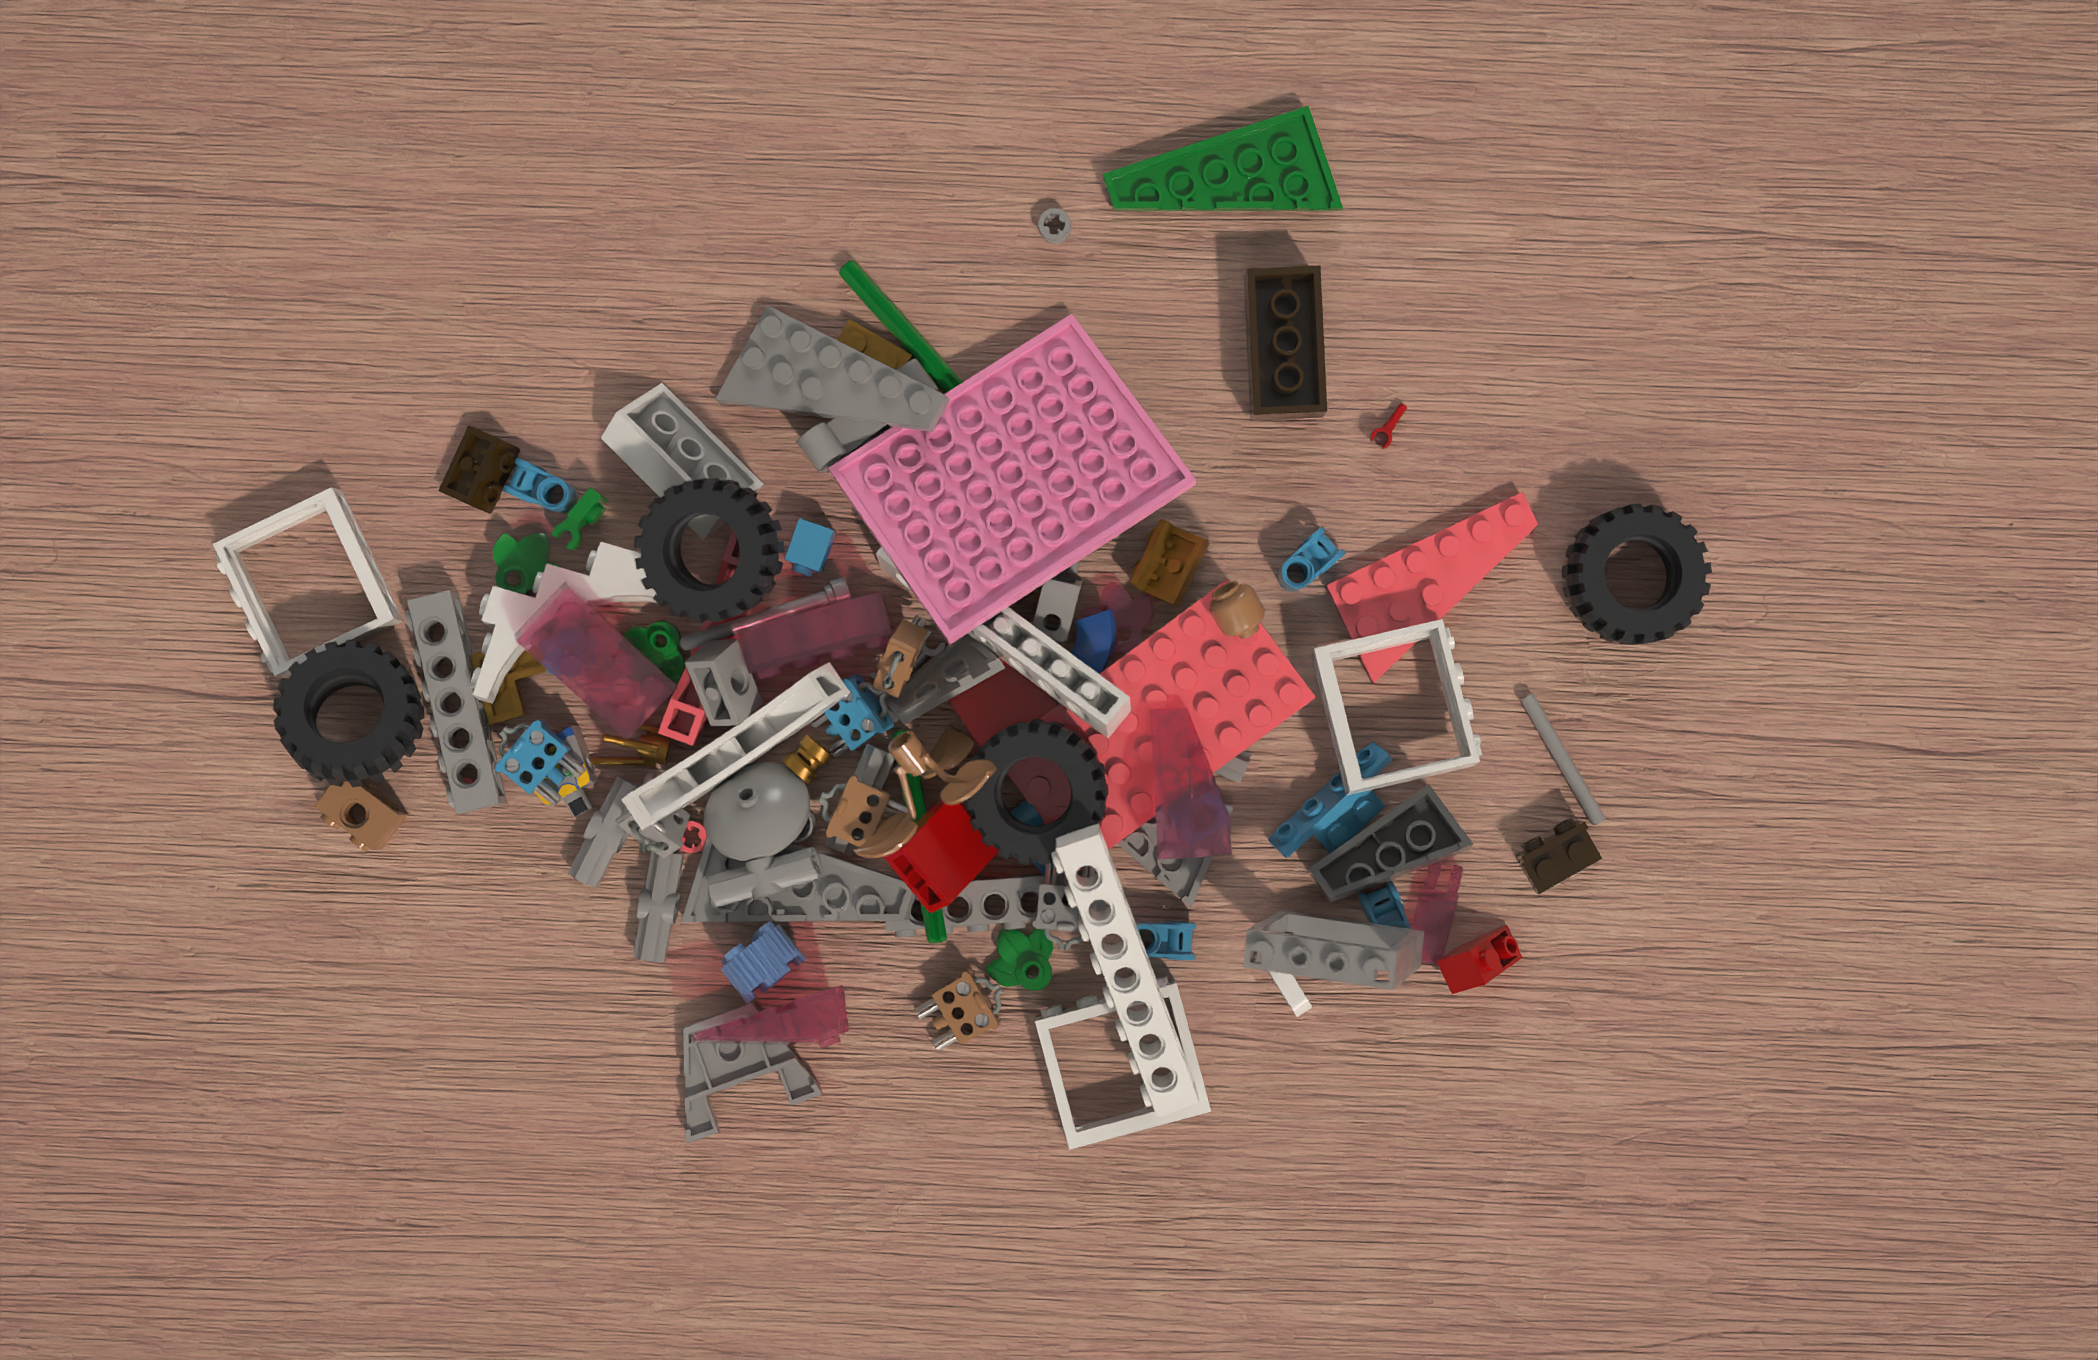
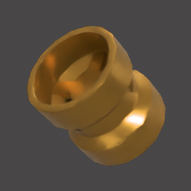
M806 734L799 741L800 747L795 752L789 753L783 762L802 780L811 784L817 777V770L821 766L827 765L834 756L812 736ZM802 756H804L808 761H810L812 765L808 763Z

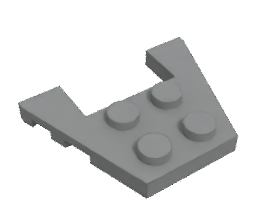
M754 1002L683 1028L686 1086L685 1136L687 1144L720 1131L708 1095L777 1070L791 1106L823 1093L820 1085Z

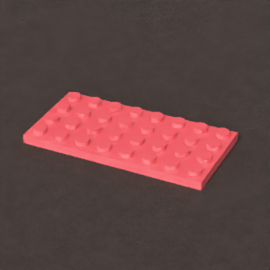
M1228 579L1099 674L1130 697L1131 711L1109 738H1106L1061 703L1040 718L1044 719V722L1053 723L1056 721L1065 724L1064 727L1071 731H1078L1083 735V739L1089 745L1092 744L1098 752L1097 757L1100 763L1104 764L1106 784H1108L1106 809L1099 823L1108 850L1316 698L1261 622L1258 624L1260 629L1252 636L1241 639L1239 635L1226 636L1221 632L1209 608L1213 600L1212 594L1221 586L1229 583ZM1030 757L1018 761L1007 771V775L1028 803L1033 804L1043 818L1045 825L1056 821L1065 813L1071 799V786L1067 775L1059 765L1046 758Z

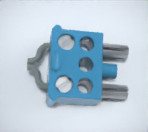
M858 673L843 680L850 693L825 711V715L811 724L813 727H818L829 719L831 724L826 727L827 734L832 738L840 734L842 738L829 748L830 752L836 750L842 744H846L832 754L834 757L840 756L848 749L851 751L855 750L877 734H881L894 726L893 720L887 713L888 707L885 697L888 694L874 688L871 683L865 682ZM874 693L881 694L879 700L874 695Z
M545 719L535 720L530 726L524 723L518 724L512 729L506 726L500 732L502 742L499 746V753L502 758L495 765V771H502L529 795L536 791L551 805H556L561 800V795L544 781L546 777L551 779L556 785H559L565 779L566 775L556 768L559 763L576 778L581 777V773H584L586 768L568 754L572 747L545 725ZM521 729H525L526 731L505 753L504 748L508 743L507 734H514ZM549 743H553L556 746L557 752L555 754L549 751ZM537 757H541L544 760V767L537 765ZM525 771L532 774V781L525 779Z

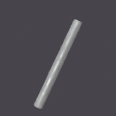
M1531 693L1520 699L1592 825L1594 826L1606 819L1534 694Z

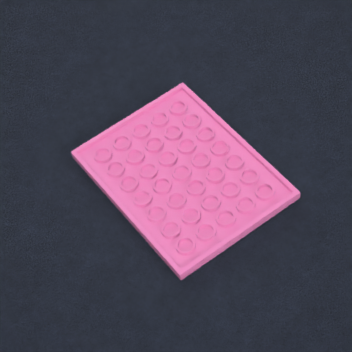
M1070 314L945 393L944 395L950 401L933 432L892 427L828 468L834 480L949 645L1196 485L1195 477L1073 314Z

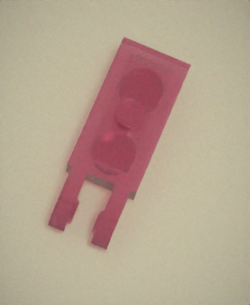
M1440 861L1429 865L1424 887L1421 886L1411 926V929L1424 931L1421 962L1438 965L1436 961L1445 955L1459 897L1456 894L1459 890L1463 874L1462 866L1453 865L1449 873L1446 892L1435 890L1441 872Z

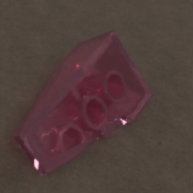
M1188 708L1150 709L1157 858H1197L1232 854L1230 816Z
M841 985L796 999L788 1003L787 1006L772 1007L755 1013L749 1018H738L696 1032L690 1037L692 1043L811 1045L818 1042L820 1049L840 1043L839 1035L849 1031L844 989Z

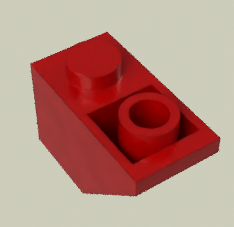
M1504 925L1456 947L1436 962L1451 994H1455L1487 984L1523 957L1508 925Z

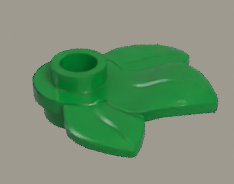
M503 533L498 538L493 547V559L498 566L495 576L497 587L525 594L529 589L533 590L535 578L538 572L544 573L546 564L563 568L558 564L546 561L549 545L545 533L529 534L518 543L506 533ZM511 572H517L521 575V581L516 585H511L507 581V575Z
M664 620L656 621L648 628L632 627L622 635L618 646L631 654L627 670L633 683L647 682L656 677L657 674L671 687H674L679 682L685 670V658L678 649L681 635L674 624ZM657 634H663L667 638L666 645H661L657 642Z
M1035 928L1028 937L1016 929H1000L997 937V948L1001 957L986 965L985 968L988 975L1005 987L1021 985L1031 991L1045 988L1051 981L1053 973L1049 962L1054 949L1053 941L1046 938L1043 929ZM1036 965L1039 968V974L1036 978L1030 979L1028 969Z

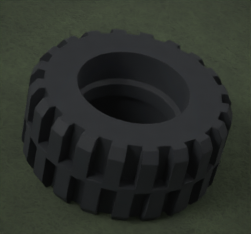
M718 478L686 481L681 485H675L665 490L664 496L655 498L648 506L650 513L642 515L638 527L643 529L642 535L635 536L634 548H641V557L634 559L636 569H644L646 577L641 579V582L646 590L653 588L657 593L653 600L660 606H670L671 614L679 618L689 616L690 621L695 622L725 620L745 613L746 610L762 602L764 594L770 593L776 584L773 579L775 575L781 573L783 562L778 561L779 553L785 552L784 541H778L777 531L782 529L778 520L771 519L769 513L772 511V508L766 501L760 502L756 498L758 493L751 488H742L739 486V482L729 479L719 480ZM701 515H715L723 519L733 529L739 543L740 555L737 568L731 578L720 584L709 585L697 580L688 571L681 556L682 534L688 523Z
M1630 504L1625 507H1618L1589 521L1590 523L1586 527L1581 528L1574 536L1576 541L1574 544L1569 545L1565 554L1568 558L1567 565L1562 566V577L1567 578V586L1563 587L1565 598L1570 597L1574 605L1570 607L1575 617L1580 616L1585 621L1582 626L1588 631H1596L1600 634L1601 639L1609 642L1617 641L1621 645L1653 643L1674 636L1675 632L1684 630L1692 623L1690 618L1701 612L1704 607L1703 602H1701L1702 596L1709 595L1711 587L1710 583L1705 582L1706 574L1712 573L1711 562H1704L1702 553L1708 552L1704 541L1698 543L1694 538L1698 531L1691 524L1686 526L1680 522L1682 516L1674 511L1669 513L1663 512V507L1653 504L1649 506ZM1641 541L1651 546L1661 557L1666 569V585L1662 596L1655 604L1645 609H1630L1621 605L1612 596L1606 584L1605 566L1608 556L1614 548L1624 542Z
M346 640L344 647H339L336 641L325 643L326 650L319 653L314 648L305 653L306 661L301 665L295 661L288 668L292 674L289 680L281 678L277 687L282 695L281 697L274 698L273 710L277 717L273 721L275 730L280 735V741L284 748L310 776L319 781L326 779L330 785L342 787L344 782H349L352 787L364 786V779L371 778L374 783L384 780L385 777L382 773L389 768L394 773L403 767L400 759L404 755L411 758L417 749L413 742L415 739H421L424 728L420 721L425 718L424 707L420 701L422 697L406 667L402 666L398 658L389 651L383 653L378 645L367 643L365 647H362L358 640ZM348 686H366L375 689L381 695L384 703L382 716L376 727L366 736L352 742L338 743L326 740L318 732L316 719L323 702L339 689Z
M1033 719L1029 722L1020 721L1011 724L988 739L972 759V761L980 759L993 762L997 769L975 794L964 801L965 810H969L971 815L969 823L974 831L978 829L983 836L981 841L988 848L990 845L999 850L997 855L1008 859L1010 856L1018 859V863L1029 865L1030 862H1039L1040 865L1050 864L1053 861L1051 852L1057 851L1056 838L1098 824L1104 815L1108 796L1104 764L1100 763L1097 757L1098 752L1093 745H1089L1078 731H1071L1065 728V724L1056 721L1053 723L1044 722V719ZM1042 757L1051 760L1063 769L1069 779L1071 786L1069 806L1059 819L1050 824L1042 826L1025 824L1015 818L1004 804L1002 797L1004 777L1007 771L1022 759Z

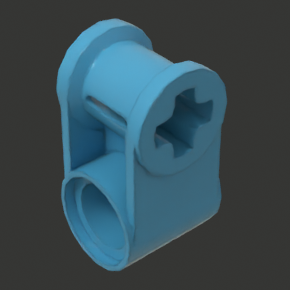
M516 458L515 464L517 467L509 485H504L502 491L531 504H538L556 513H567L574 507L578 497L577 491L571 484L547 473L546 470ZM562 486L564 489L563 499L557 504H552L550 500L552 490Z
M1323 526L1298 547L1299 549L1278 568L1277 580L1285 590L1295 592L1303 589L1346 554L1344 549H1338L1324 534L1326 529ZM1289 565H1297L1302 568L1304 579L1301 583H1294L1287 577Z
M1392 880L1386 882V886L1368 894L1363 892L1357 894L1369 923L1388 926L1397 925L1402 928L1411 929L1400 895ZM1388 898L1387 901L1374 906L1375 903Z
M1187 921L1135 922L1138 931L1148 929L1152 933V942L1145 948L1148 957L1195 960V954L1192 952L1193 930L1197 928V923Z

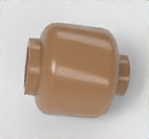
M1232 581L1221 586L1212 594L1213 600L1210 603L1209 610L1224 635H1239L1241 639L1252 636L1260 629L1258 624L1264 618L1265 609L1250 585Z

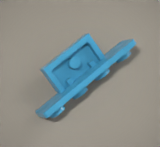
M1371 742L1356 754L1362 779L1376 776L1392 761L1391 756L1375 742ZM1338 772L1313 797L1306 800L1292 817L1282 823L1268 838V841L1285 858H1288L1313 835L1325 850L1331 853L1353 838L1385 808V805L1372 790L1346 796L1341 774Z

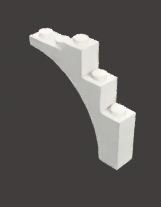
M600 541L598 550H592L587 561L586 570L590 571L589 576L546 564L544 573L538 572L534 581L533 593H536V598L492 586L490 595L485 594L481 601L479 615L483 616L481 621L487 627L493 628L494 631L493 634L487 633L484 639L482 654L486 655L482 667L475 669L471 679L470 688L474 689L473 696L478 700L493 704L504 677L521 653L539 635L565 618L593 607L618 602L657 603L653 600L657 593L653 588L646 590L641 582V579L646 577L644 569H636L634 559L640 558L641 553Z
M829 662L804 676L770 703L745 719L740 725L735 726L679 764L630 792L621 800L641 830H644L676 810L686 807L709 793L728 777L752 764L775 745L802 730L850 692Z

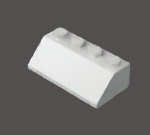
M663 383L617 411L601 436V439L659 497L664 496V491L672 486L681 485L686 481L705 478L733 480L739 482L740 487H749L755 492H758L764 485ZM701 515L692 519L688 526L704 540L727 522L715 515Z

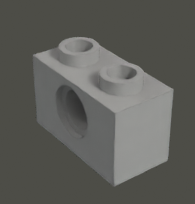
M738 639L708 641L685 662L710 726L740 725L763 703Z

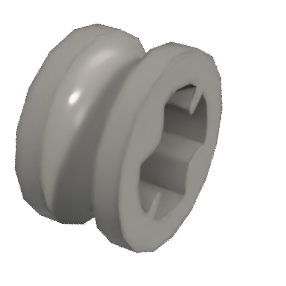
M1050 208L1040 216L1038 228L1041 236L1047 242L1059 244L1069 237L1071 222L1066 212L1059 208ZM1058 217L1060 224L1065 226L1062 231L1058 229V234H1050L1049 227L1045 226L1047 221L1052 223L1051 218Z

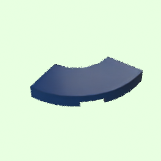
M1113 609L1076 620L1077 638L1071 654L1098 674L1104 671L1115 647L1116 625Z

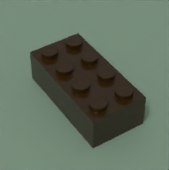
M1321 265L1247 269L1244 275L1250 421L1322 418L1327 413Z

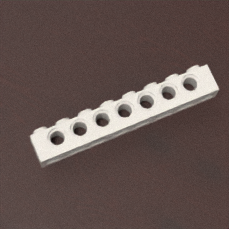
M881 547L876 552L881 569L912 592ZM1009 607L967 633L1106 738L1111 736L1131 711L1130 697Z
M1099 823L1056 838L1057 851L1051 852L1058 874L1065 872L1069 885L1064 886L1067 899L1071 908L1078 906L1082 919L1077 920L1084 942L1091 940L1095 951L1090 954L1091 962L1096 974L1103 973L1107 986L1102 987L1108 1007H1116L1120 1019L1115 1020V1024L1121 1041L1128 1040L1132 1052L1127 1053L1133 1073H1141L1144 1084L1140 1085V1091L1146 1107L1153 1105L1158 1118L1199 1104L1196 1084ZM1085 865L1092 866L1097 870L1089 878H1084L1077 874V870ZM1099 899L1109 903L1108 908L1103 911H1094L1089 907L1093 901ZM1111 933L1118 934L1122 938L1120 942L1114 945L1106 944L1102 939ZM1122 967H1128L1134 971L1128 978H1120L1115 974ZM1133 1001H1142L1146 1004V1007L1140 1011H1133L1128 1008V1005ZM1147 1034H1154L1159 1037L1156 1042L1151 1044L1140 1041ZM1159 1067H1166L1171 1070L1165 1076L1153 1074V1071Z

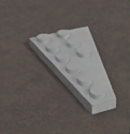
M707 836L681 922L908 920L915 895L900 878L816 851L820 856L823 867L822 878L802 885L785 888V892L760 899L749 898L716 907L714 901L710 898L708 890L709 876L744 867L745 863L749 861L736 860L725 856L713 846ZM791 843L774 855L779 857L807 849V847Z

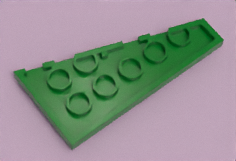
M1309 105L1104 173L1102 176L1114 211H1342L1343 209Z

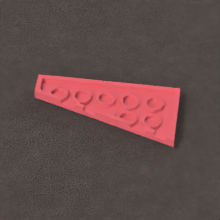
M1523 492L1338 579L1325 587L1351 640L1440 620L1513 550L1538 523ZM1416 642L1358 655L1371 683H1375Z

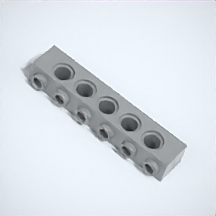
M447 590L407 600L409 610L405 611V618L409 630L415 632L417 645L413 647L414 657L417 665L423 667L425 681H422L421 684L425 700L431 702L434 716L430 717V726L434 737H439L442 751L438 752V761L442 772H447L450 787L446 788L448 803L451 808H455L456 814H467L508 804L501 772L495 771L498 759L484 705L481 700L473 696L474 689L470 688L474 673L470 658L473 652L459 593ZM441 623L445 628V635L439 642H434L431 638V630L436 624ZM449 658L453 663V671L448 677L443 678L439 673V665L444 659ZM457 693L461 698V707L457 712L451 713L448 710L447 701L451 695ZM466 729L470 740L466 747L460 749L456 745L455 736L459 730ZM469 764H473L478 771V777L472 784H467L463 780L464 769Z
M1077 871V874L1082 877V871ZM1090 871L1087 872V878H1089ZM1064 872L1058 874L1057 885L1063 886ZM1050 873L1049 885H1052L1053 873ZM1045 874L973 879L957 896L964 898L968 902L969 911L967 914L957 917L951 914L948 906L942 908L946 933H953V927L967 926L968 932L988 931L989 924L1004 923V929L1026 928L1025 921L1037 920V910H1025L1021 905L1020 899L1023 894L1029 891L1039 894V884H1044ZM1047 893L1044 895L1043 901L1047 905H1052L1055 903L1056 898L1053 894ZM998 894L1003 897L1006 906L1001 913L992 914L986 910L984 901L989 895ZM916 896L914 898L913 903L918 900ZM1099 899L1097 911L1105 910V900ZM912 908L908 920L885 921L886 932L895 931V937L917 936L916 929H925L924 920L917 918L913 914Z

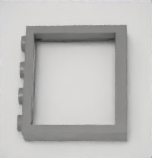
M1280 910L1247 929L1244 967L1394 990L1421 967L1424 931ZM1390 970L1389 982L1378 981L1377 971Z

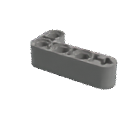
M917 359L909 361L897 370L936 391L938 390L936 384ZM837 418L832 419L827 424L820 423L803 434L797 440V443L818 472L829 473L828 468L878 437L891 426L889 424L861 423L851 419Z

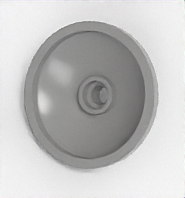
M774 762L750 764L728 777L713 790L704 811L705 832L713 846L719 852L732 859L752 861L772 856L790 845L804 828L810 813V794L808 788L799 776L783 764Z

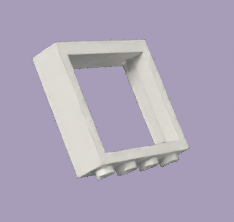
M332 487L213 544L217 553L215 556L219 562L216 565L224 575L227 574L233 586L229 589L231 597L238 607L243 608L248 618L245 621L247 631L254 640L258 639L263 653L260 655L261 660L267 664L270 672H273L275 676L287 677L291 675L288 668L295 661L301 665L307 660V657L303 653L290 660L240 555V551L324 511H327L377 616L376 619L326 643L336 641L339 647H344L346 640H358L360 642L404 621L343 491ZM325 643L314 648L317 653L326 650Z
M1443 619L1313 649L1311 659L1346 796L1472 767L1480 762L1479 756L1482 755L1480 748L1481 740L1478 734H1473L1469 721L1474 718L1472 705L1468 698H1463L1460 685L1464 684L1463 671L1459 663L1454 664L1451 650L1455 649L1454 637H1451L1449 628L1445 629ZM1430 639L1460 756L1362 779L1332 661Z
M1166 976L1158 978L1157 982L1163 998L1169 997L1183 1052L1197 1087L1199 1104L1158 1118L1154 1107L1151 1106L1075 1127L1049 1029L1117 1011L1116 1007L1109 1008L1106 999L1098 1000L1097 995H1092L1076 1000L1077 1006L1063 1010L1061 1004L1054 1005L1051 1008L1040 1010L1042 1016L1035 1017V1024L1069 1150L1211 1112L1175 980L1168 981ZM1133 1001L1128 1005V1008L1144 1004V1002Z

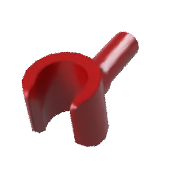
M1400 403L1383 427L1372 431L1370 442L1374 439L1377 432L1383 431L1387 434L1388 440L1381 449L1387 448L1392 442L1391 433L1406 411L1407 406Z

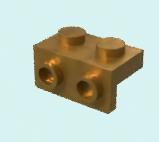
M1160 519L1158 525L1151 530L1148 536V546L1142 558L1135 563L1132 569L1130 584L1142 593L1179 608L1210 543L1199 536L1175 527L1164 519Z

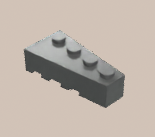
M1428 784L1311 866L1309 874L1328 901L1332 903L1468 851L1472 848L1473 843Z

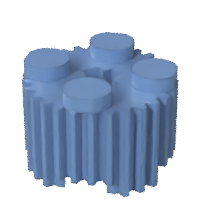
M771 921L767 922L753 933L754 936L750 938L752 942L745 948L742 943L738 944L725 954L721 960L724 965L721 971L747 1005L756 998V995L753 993L759 988L762 993H765L789 973L788 971L791 970L788 966L791 962L799 966L806 960L780 924L774 926Z

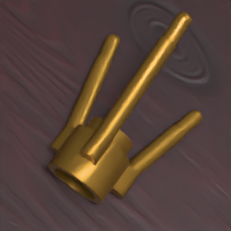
M610 705L605 706L606 712L649 733V735L642 734L640 741L607 734L602 735V740L605 742L638 749L637 755L643 756V758H590L593 765H628L656 768L657 763L666 764L672 738L659 734V728L653 727Z

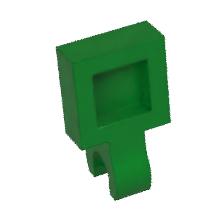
M590 487L568 512V517L565 521L553 529L552 535L555 538H559L563 532L570 531L572 533V540L566 547L571 551L575 550L582 541L581 528L585 527L588 523L591 525L595 524L602 517L606 510L603 505L608 499Z

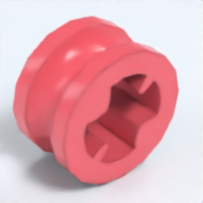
M697 820L688 821L686 829L688 828L689 831H692L693 827L700 830L698 837L702 840L698 846L697 843H693L692 847L686 844L688 838L683 835L682 841L684 845L680 848L683 852L697 853L704 849L707 834L702 822Z

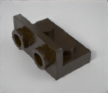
M468 425L438 491L491 514L500 499L502 489L511 470L515 466V460L520 453V448Z
M1569 818L1554 826L1553 830L1555 833L1542 840L1541 836H1537L1521 845L1523 851L1515 855L1537 894H1541L1602 859L1586 830L1589 827L1585 821L1577 820L1574 822L1572 818Z

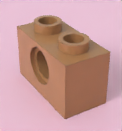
M365 781L364 786L352 787L349 782H344L342 787L330 785L314 806L323 813L320 817L324 822L335 829L342 827L351 834L349 840L364 851L383 849L409 815ZM358 803L363 805L366 810V818L362 823H358L353 817V809Z

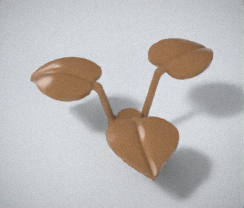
M947 725L942 736L929 754L912 731L901 733L890 742L888 750L899 763L894 770L900 778L908 813H899L888 818L862 846L853 849V851L858 856L865 858L884 857L899 850L914 835L918 826L913 820L917 814L906 773H911L912 776L921 774L924 779L932 778L938 774L945 782L949 783L942 790L940 797L945 804L953 805L961 803L975 794L988 777L996 771V766L989 760H974L963 765L955 776L948 775L944 769H951L958 765L972 750L974 743L968 735L960 733Z

